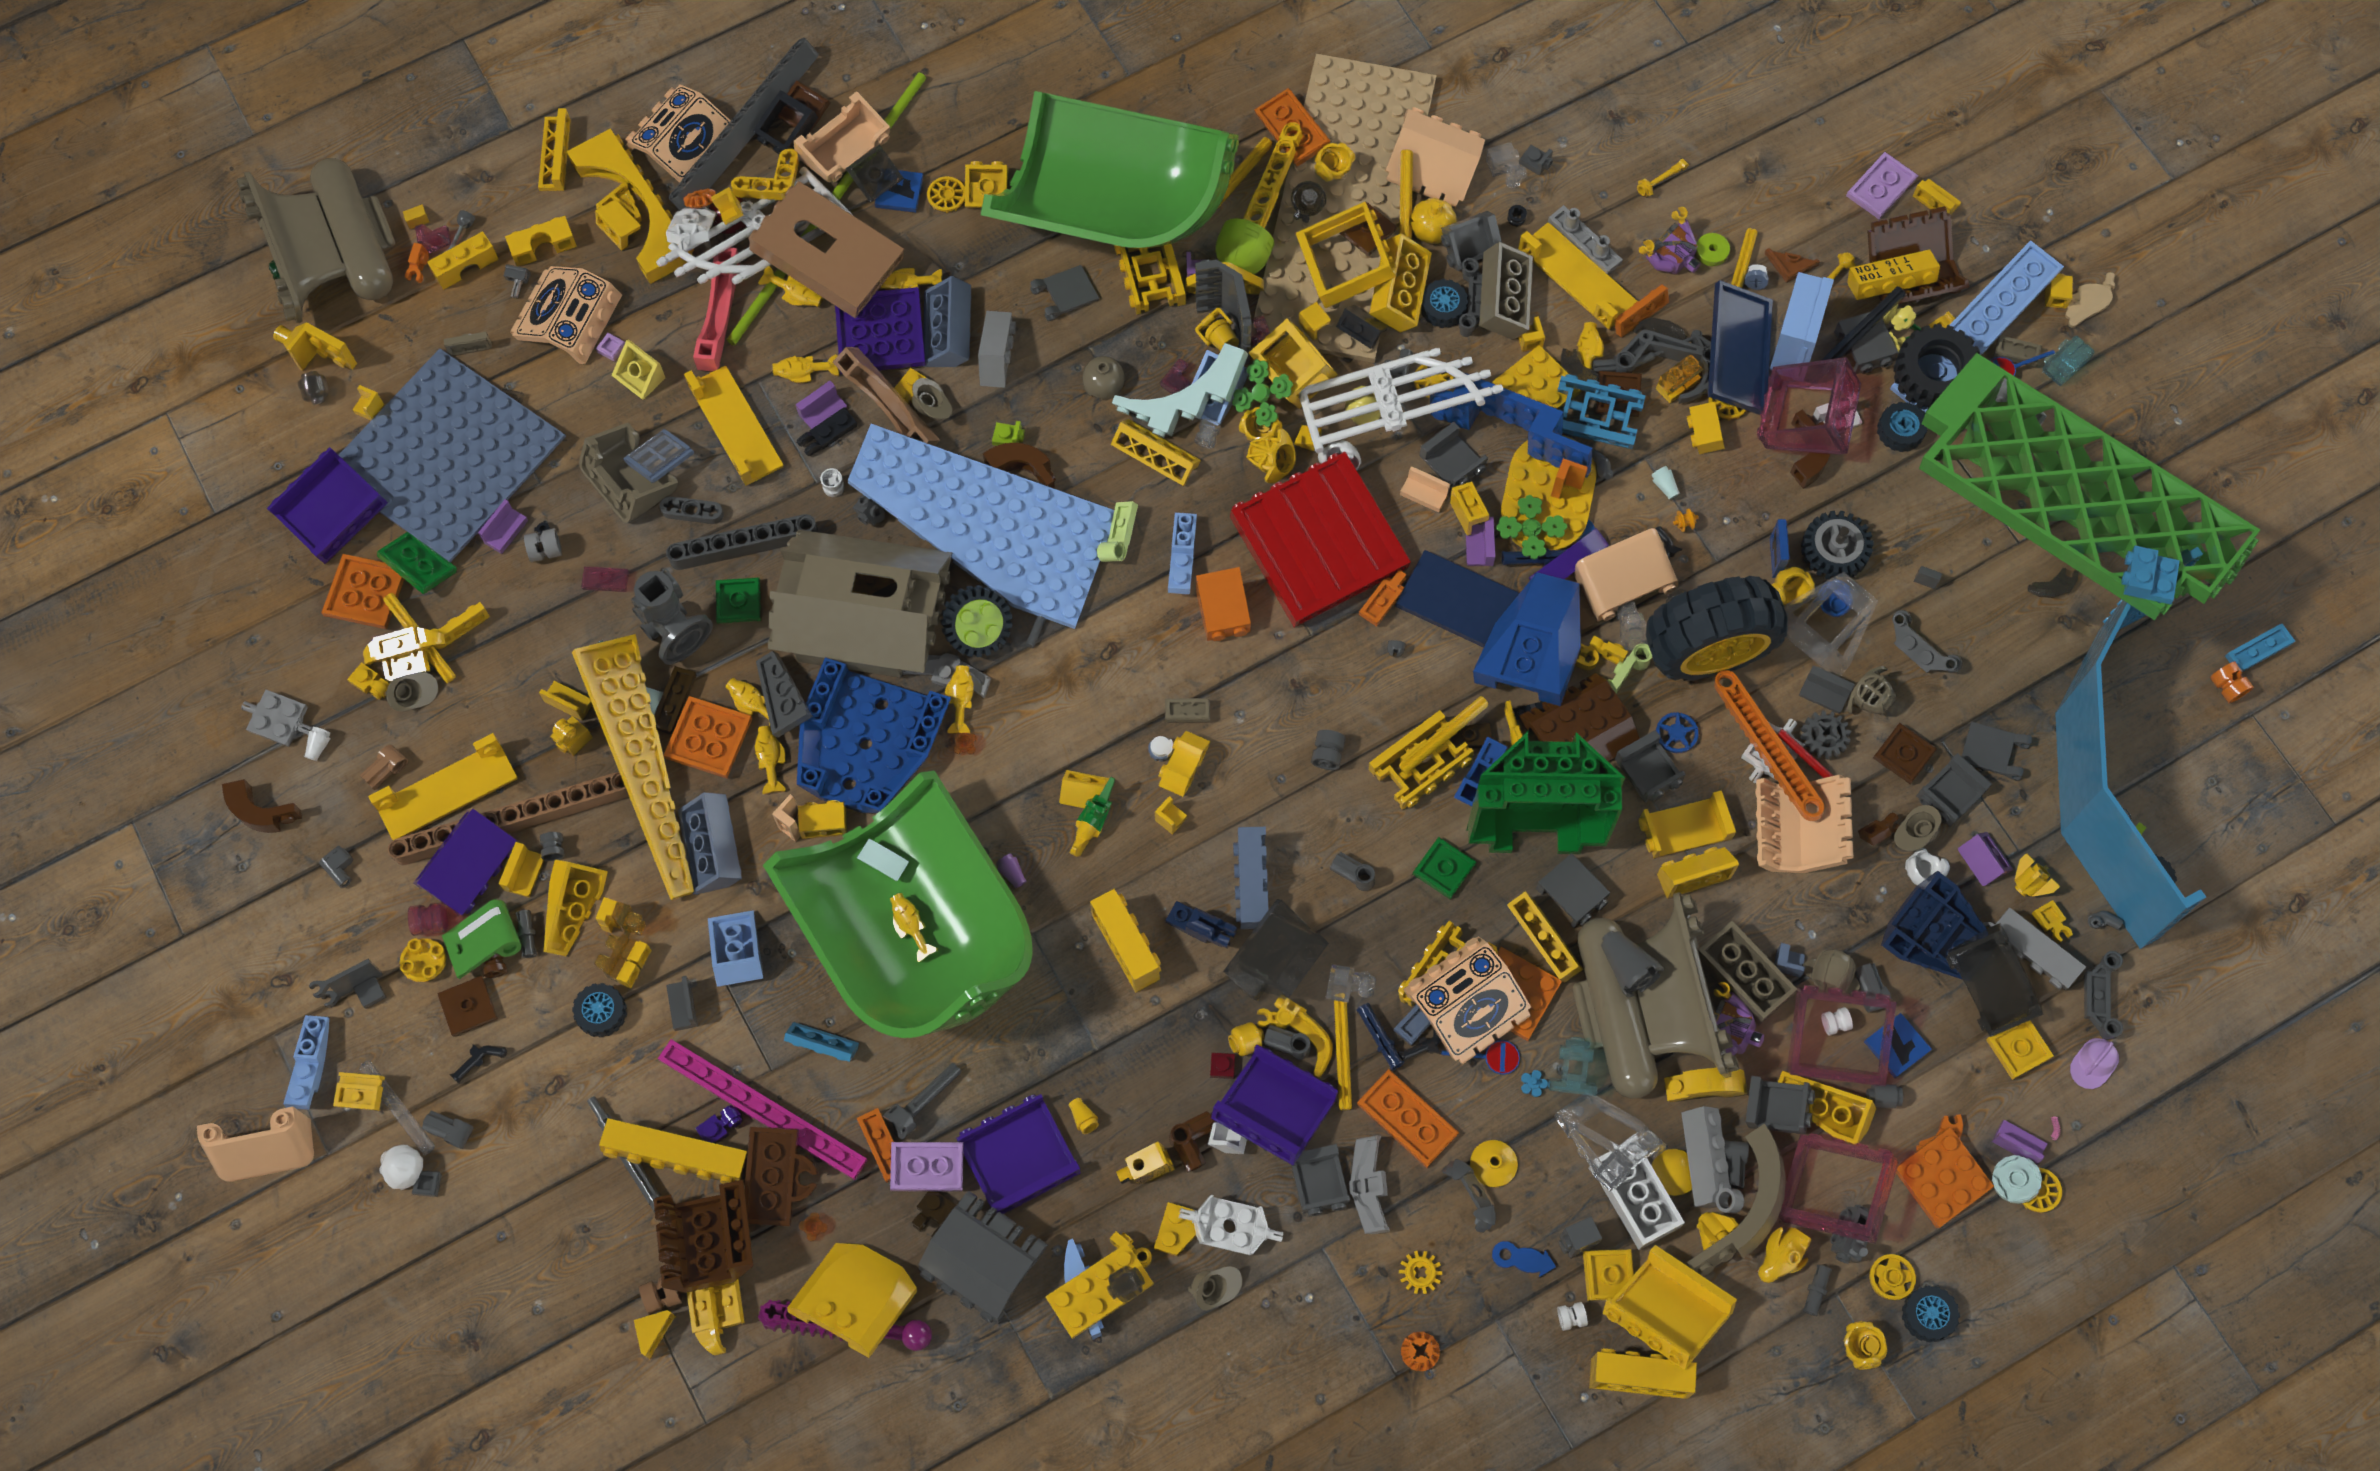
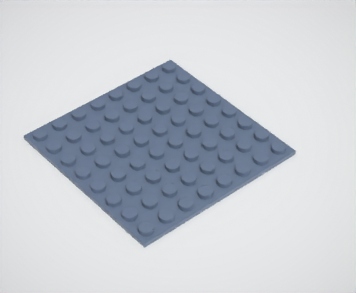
M439 348L345 447L339 456L388 502L379 511L381 514L406 532H409L445 560L451 562L481 530L504 499L508 501L565 439L566 435Z

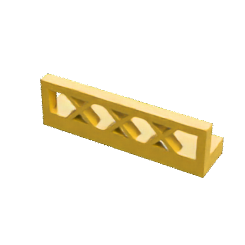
M558 108L557 117H545L538 182L539 191H564L568 155L566 151H568L571 122L566 108ZM550 124H557L554 133L549 129ZM555 139L554 149L551 150L548 144ZM553 157V166L549 168L546 162ZM552 175L551 180L553 184H544L545 179Z
M1130 419L1120 422L1110 444L1182 486L1186 485L1192 470L1198 468L1201 462L1199 458L1162 437L1153 434ZM1122 433L1129 436L1131 445L1125 446L1118 442ZM1143 444L1147 446L1149 455H1140L1137 445ZM1163 455L1167 466L1161 467L1158 465L1155 456ZM1180 465L1186 469L1183 478L1175 474L1173 466Z

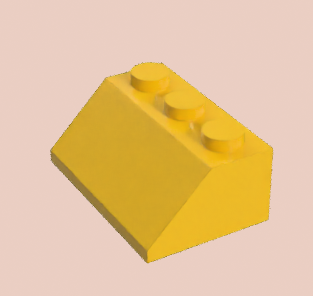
M1712 847L1705 850L1704 854L1696 856L1694 853L1685 856L1682 861L1675 862L1671 860L1663 863L1657 876L1666 898L1669 899L1673 897L1674 893L1680 892L1685 894L1731 879L1739 863L1725 847L1719 849Z

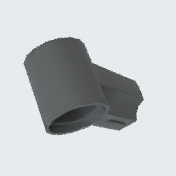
M1342 852L1336 855L1330 866L1331 871L1354 883L1361 891H1368L1374 887L1375 871L1370 865L1361 864ZM1363 874L1369 875L1371 877L1367 881H1362L1359 879V877Z
M1875 963L1865 964L1856 968L1855 974L1862 990L1861 998L1865 1010L1869 1013L1892 1006L1890 992L1887 987H1883Z
M1270 1025L1267 1029L1263 1045L1291 1054L1294 1058L1300 1060L1305 1059L1310 1054V1040L1305 1034H1296ZM1297 1042H1303L1306 1045L1305 1049L1301 1051L1294 1049L1293 1046Z
M431 1110L423 1121L422 1129L444 1139L445 1142L457 1148L463 1149L474 1127L459 1119L452 1120Z
M1724 1140L1731 1189H1743L1745 1164L1748 1160L1749 1151L1748 1143Z

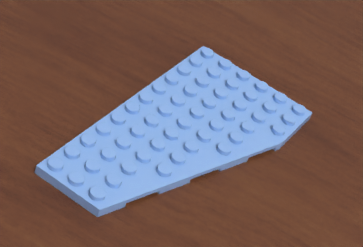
M870 425L849 476L848 484L869 500L875 501L924 541H928L940 551L952 552L951 559L953 563L977 581L984 583L1008 601V604L1012 607L1036 616H1042L1045 619L1073 629L1076 628L1100 563L1097 548L1100 543L1108 541L1114 510L877 425Z

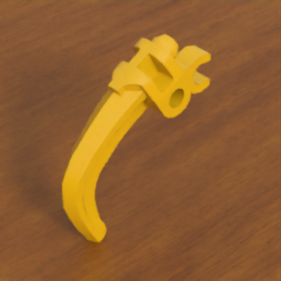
M1288 997L1286 999L1277 998L1274 1003L1275 1007L1278 1008L1277 1012H1270L1265 1008L1259 1009L1257 1015L1266 1016L1267 1021H1258V1027L1264 1028L1268 1025H1273L1286 1029L1288 1026H1291L1309 1038L1317 1050V1062L1313 1076L1320 1078L1332 1057L1333 1043L1328 1033L1306 1013V1009Z

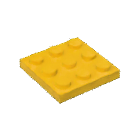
M1540 345L1492 381V384H1502V387L1558 410L1565 406L1568 395L1557 392L1561 376H1566L1568 373ZM1574 388L1571 400L1579 395L1582 390Z

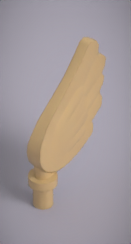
M2107 273L2103 284L2079 286L2077 293L2072 295V300L2065 314L2066 319H2069V327L2075 328L2084 320L2098 314L2110 305L2113 298L2111 290L2115 288L2114 273Z

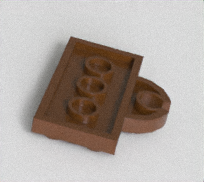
M750 1127L745 1178V1197L749 1224L791 1226L793 1202L803 1201L811 1196L818 1185L816 1183L804 1186L800 1182V1175L803 1172L807 1171L812 1175H818V1170L813 1161L806 1156L797 1154L799 1130Z

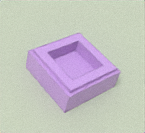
M607 333L597 346L596 351L615 362L621 354L625 342Z

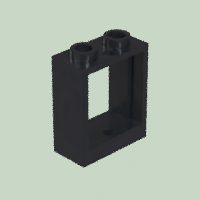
M780 90L753 132L758 136L757 140L766 147L770 144L774 147L773 151L780 154L785 149H794V140L801 135L805 138L819 117L812 109ZM786 106L801 115L802 118L785 144H782L766 134V132L783 107Z

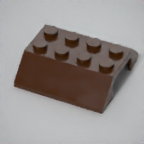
M1597 673L1587 677V680L1583 679L1580 681L1582 691L1574 686L1569 687L1568 691L1566 690L1561 706L1543 702L1542 707L1545 712L1534 707L1530 712L1527 711L1519 716L1521 723L1528 733L1532 729L1540 741L1573 742L1577 732L1608 762L1615 759L1619 750L1640 739L1632 716L1608 681Z
M743 1180L719 1184L720 1195L677 1204L674 1203L672 1195L657 1197L653 1200L655 1219L662 1221L656 1225L659 1261L666 1263L660 1268L661 1286L663 1288L686 1293L734 1283L754 1266Z

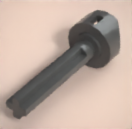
M951 1063L905 1108L894 1104L882 1116L892 1122L894 1134L898 1138L903 1140L917 1127L913 1117L961 1073V1070L954 1063Z

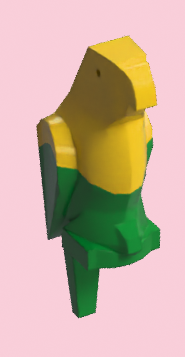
M1109 778L1100 796L1096 794L1092 799L1087 800L1086 807L1076 821L1075 826L1078 829L1076 831V839L1069 852L1076 857L1081 856L1089 840L1094 837L1098 838L1112 804L1108 800L1115 778Z

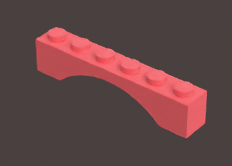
M728 248L713 258V263L721 264L738 254L737 248ZM721 273L711 279L707 314L701 333L697 338L693 355L697 370L713 372L720 367L736 284L734 285L732 282V278L737 274Z

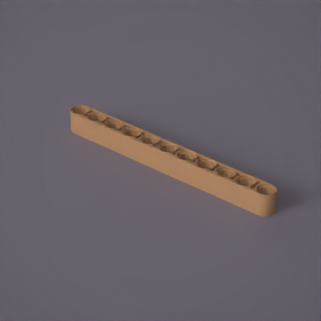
M615 772L480 814L491 822L494 821L496 826L509 834L629 797L626 787H618L623 780L620 772ZM600 788H606L602 794H596ZM584 795L581 800L574 801L576 796ZM561 801L559 807L552 808L555 802ZM539 808L536 814L530 815L533 809ZM517 815L515 820L508 821L510 816ZM460 820L395 839L389 844L388 853L399 865H408L433 857L443 843L441 842L442 838L449 835ZM423 842H428L426 847L419 849ZM405 848V852L397 856L398 851Z

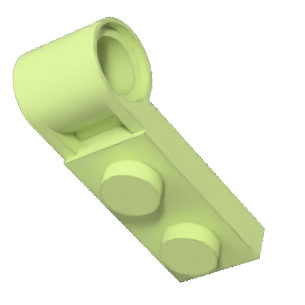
M1116 502L1108 541L1100 543L1097 548V555L1100 561L1113 562L1125 559L1138 504L1135 502Z
M1647 644L1636 645L1624 663L1620 661L1613 672L1616 674L1613 680H1607L1616 694L1633 668L1645 670L1649 666L1652 654ZM1636 655H1644L1646 659L1641 660Z

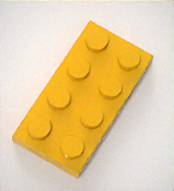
M1126 1243L1047 1295L1046 1299L1073 1339L1153 1286L1154 1283L1128 1243Z

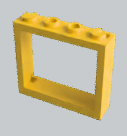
M1362 202L1296 232L1318 296L1325 309L1396 277L1393 270L1396 268L1393 257H1388L1387 252H1390L1386 240H1381V236L1384 235L1380 224H1375L1374 222L1378 218L1374 209L1369 210L1366 202ZM1367 221L1384 265L1327 290L1311 246Z

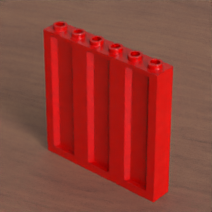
M1346 452L1341 454L1335 453L1329 456L1326 462L1322 464L1319 462L1308 468V471L1302 474L1300 472L1295 473L1288 481L1283 484L1282 482L1274 484L1270 487L1271 490L1265 493L1262 491L1256 493L1251 497V500L1245 503L1243 501L1238 502L1232 507L1230 512V519L1294 628L1380 584L1384 578L1387 579V577L1395 576L1399 570L1403 572L1408 569L1411 563Z

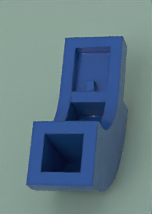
M1487 737L1454 798L1473 806L1481 774L1500 758L1508 747Z

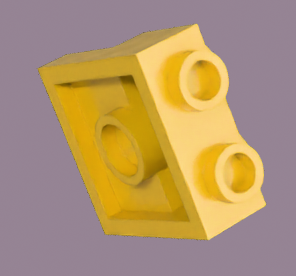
M972 161L970 165H965V208H982L984 194H1000L1005 189H1008V166L1004 165L1003 162L994 161L991 162V165H983V162Z

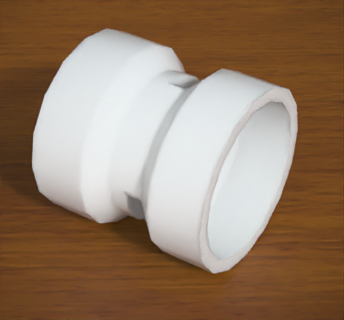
M830 468L821 474L820 480L825 494L829 497L840 496L845 489L841 473L837 469Z
M1846 1007L1839 1008L1834 1013L1828 1011L1821 1015L1824 1030L1829 1036L1837 1034L1838 1030L1849 1031L1853 1029L1852 1018Z
M1582 1302L1574 1303L1571 1307L1565 1305L1557 1307L1558 1318L1563 1331L1571 1330L1573 1326L1585 1327L1588 1325L1586 1311Z

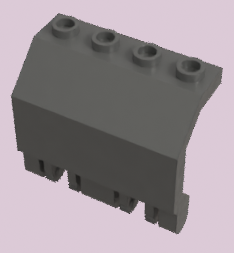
M967 1191L930 1240L918 1264L921 1271L920 1275L931 1283L933 1280L941 1285L940 1289L947 1295L952 1296L954 1294L961 1299L959 1302L970 1310L975 1308L981 1312L979 1316L988 1323L994 1321L999 1324L1004 1317L1003 1310L1011 1295L1028 1271L1037 1263L1048 1244L1041 1239H1037L1035 1242L1036 1236L1031 1234L1023 1246L1019 1248L1014 1243L1021 1236L1024 1228L1020 1225L1016 1227L1017 1223L1001 1212L996 1214L997 1210L993 1207L987 1211L982 1221L978 1220L975 1216L982 1209L984 1201L980 1198L977 1200L976 1195Z

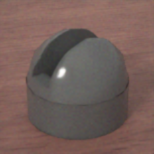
M1389 640L1387 645L1389 655L1393 657V652H1395L1397 657L1402 656L1406 643Z

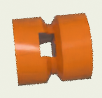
M2235 661L2225 665L2210 677L2217 688H2222L2221 694L2228 704L2245 696L2254 688L2247 677L2241 676L2243 671Z

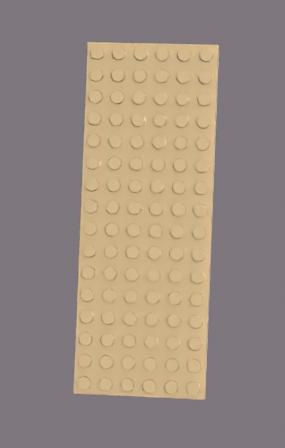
M1316 54L1304 108L1331 143H1345L1355 153V160L1352 162L1351 170L1348 173L1344 174L1341 179H1333L1330 182H1325L1317 175L1315 171L1316 155L1298 167L1293 162L1291 163L1273 235L1274 247L1267 261L1263 277L1264 291H1260L1252 324L1251 340L1255 341L1256 338L1262 337V332L1258 327L1264 325L1265 333L1267 332L1269 335L1288 318L1305 334L1320 353L1375 363L1380 336L1374 348L1370 349L1336 327L1344 309L1356 305L1365 312H1370L1375 287L1325 309L1318 296L1296 232L1366 201L1397 226L1396 231L1389 238L1399 234L1400 186L1386 180L1388 172L1385 169L1401 131L1406 110H1412V107L1423 110V115L1428 116L1437 75ZM1340 233L1311 246L1327 290L1379 267L1381 257L1378 249L1369 256H1366ZM1318 302L1330 317L1331 322L1317 331V339L1313 341L1299 324V312ZM1285 332V333H1284L1277 341H1275L1273 344L1277 345V344H1278L1279 342H1281L1289 333H1288V332Z

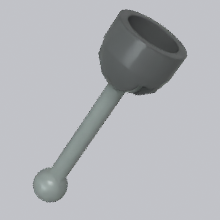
M460 210L457 216L459 228L449 249L455 246L463 228L472 226L476 219L474 215Z

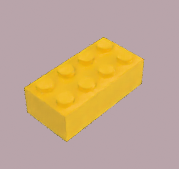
M1402 233L1386 240L1390 249L1387 255L1388 257L1392 256L1396 264V268L1393 269L1396 277L1375 286L1369 312L1371 316L1400 333L1418 325L1432 252ZM1380 259L1379 267L1384 265L1382 259Z
M1114 888L1090 901L1092 916L1135 993L1159 981V972L1161 971L1159 965H1161V962L1155 952L1151 954L1150 943L1145 933H1139L1138 921L1133 913H1128L1126 907L1128 904L1122 893L1118 895Z
M1601 1349V1352H1597L1591 1358L1590 1389L1688 1399L1695 1394L1697 1366L1695 1362H1691L1684 1370L1680 1366L1671 1363L1668 1359H1665L1664 1355L1650 1354V1358L1640 1357L1641 1353L1627 1351L1625 1355L1616 1354V1350Z

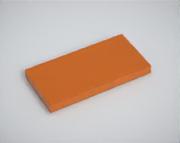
M1289 88L1254 110L1255 114L1277 142L1286 124L1295 122L1300 125L1303 136L1299 146H1295L1296 153L1292 160L1296 167L1317 155L1325 145L1331 143ZM1292 130L1287 135L1294 136L1298 131ZM1284 147L1282 149L1286 153L1290 150V147Z
M1390 1069L1357 1102L1361 1109L1426 1168L1459 1134L1454 1127Z

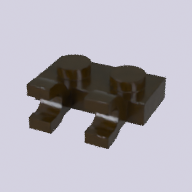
M928 1191L917 1205V1209L921 1213L912 1221L913 1227L921 1232L930 1218L941 1226L957 1205L937 1191ZM939 1226V1227L934 1231V1233L931 1235L932 1238H933V1236L935 1235V1233L938 1231V1229L940 1228V1226Z

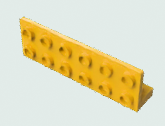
M1546 223L1533 235L1528 231L1521 235L1518 249L1532 255L1533 263L1608 330L1615 325L1614 319L1619 314L1624 313L1637 302L1634 297L1550 223Z
M723 366L701 378L700 376L695 377L692 370L684 374L688 387L745 486L783 468L781 459L727 366Z
M494 733L474 742L473 745L477 752L396 793L390 786H387L368 796L372 805L378 810L392 840L408 836L517 780V775Z

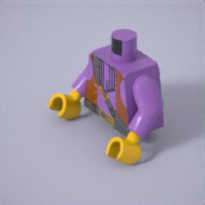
M1679 207L1680 216L1677 211H1673L1671 215L1679 223H1674L1655 243L1652 240L1643 241L1645 246L1639 247V253L1647 254V260L1657 271L1678 274L1686 267L1694 273L1701 264L1694 258L1698 246L1689 222L1685 220L1688 211L1685 207Z
M1718 983L1723 987L1724 992L1722 994L1719 990L1714 989V995L1724 997L1725 1001L1720 1000L1714 1013L1716 1022L1720 1030L1726 1029L1727 1034L1730 1033L1733 1042L1732 1048L1725 1049L1726 1053L1732 1052L1733 1055L1736 1053L1743 1054L1748 1044L1761 1047L1764 1041V1034L1755 1031L1756 1023L1753 1013L1737 995L1730 992V987L1727 983Z

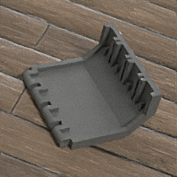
M1202 260L1195 263L1197 314L1214 311L1216 308L1223 310L1228 317L1233 319L1236 336L1239 339V348L1249 354L1251 351L1252 321L1242 274L1219 260ZM1250 354L1248 355L1245 364H1249L1251 362Z

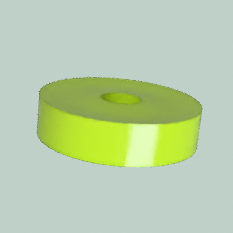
M1707 233L1697 241L1698 247L1695 254L1697 259L1704 265L1719 266L1727 260L1730 245L1724 236L1717 233Z

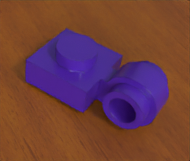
M729 1105L720 1112L722 1115L721 1120L714 1114L695 1129L704 1141L717 1144L729 1135L725 1129L726 1127L733 1129L742 1123V1114L739 1110Z

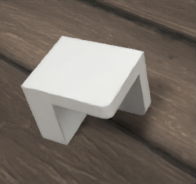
M1214 1122L1208 1145L1224 1153L1244 1154L1247 1139L1222 1124Z

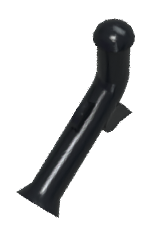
M1658 526L1655 529L1665 544L1664 548L1670 560V557H1674L1677 552L1682 551V548L1674 546L1672 538L1662 529L1663 527Z
M1433 1028V1037L1431 1039L1421 1037L1418 1045L1405 1051H1398V1054L1404 1063L1425 1051L1430 1054H1441L1437 1047L1441 1039Z
M472 1044L470 1049L472 1056L455 1073L449 1075L460 1084L461 1079L474 1066L479 1067L483 1064L482 1058L485 1055L504 1058L507 1055V1049L491 1045L478 1049Z

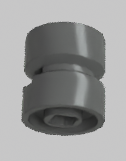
M1319 730L1315 740L1317 749L1313 750L1311 763L1325 770L1339 769L1342 758L1340 752L1344 749L1345 736L1333 730Z

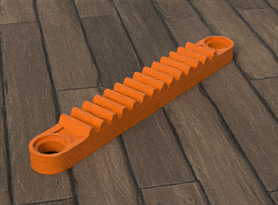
M1729 670L1720 671L1715 677L1714 687L1724 701L1726 708L1730 710V714L1735 717L1736 723H1739L1740 729L1744 731L1745 736L1754 745L1755 751H1758L1760 758L1769 767L1770 773H1773L1774 779L1779 782V786L1784 789L1785 795H1788L1789 801L1794 804L1801 816L1808 821L1820 819L1824 812L1822 799L1736 674ZM1728 678L1732 681V685L1724 687L1720 684V680ZM1808 804H1815L1819 811L1814 814L1809 813L1806 810V806Z

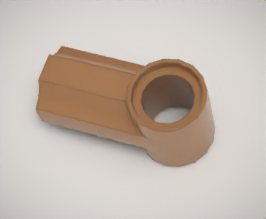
M387 745L378 753L377 760L360 777L375 790L389 776L400 773L408 764V759L393 745Z

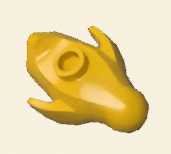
M1782 1227L1776 1229L1768 1239L1764 1262L1757 1270L1760 1279L1765 1283H1771L1782 1276L1801 1270L1809 1260L1808 1257L1802 1258L1810 1245L1811 1238L1796 1228L1789 1227L1783 1235Z

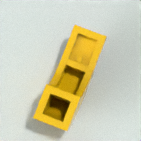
M1717 1068L1690 1070L1683 1072L1681 1075L1664 1078L1667 1101L1669 1102L1704 1096L1729 1098L1748 1094L1745 1072L1741 1069L1731 1072V1077L1724 1078Z

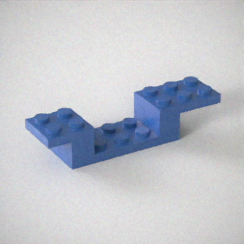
M1482 379L1473 382L1478 390L1495 385ZM1465 385L1456 387L1454 392L1448 390L1430 395V404L1470 392ZM1503 388V391L1498 394L1484 397L1485 404L1482 406H1478L1474 400L1430 413V415L1438 420H1444L1449 423L1455 422L1460 428L1469 430L1479 412L1483 411L1488 416L1498 417L1508 424L1518 425L1528 431V454L1533 458L1549 462L1557 468H1560L1564 458L1587 466L1586 478L1591 472L1592 447L1562 436L1563 411Z

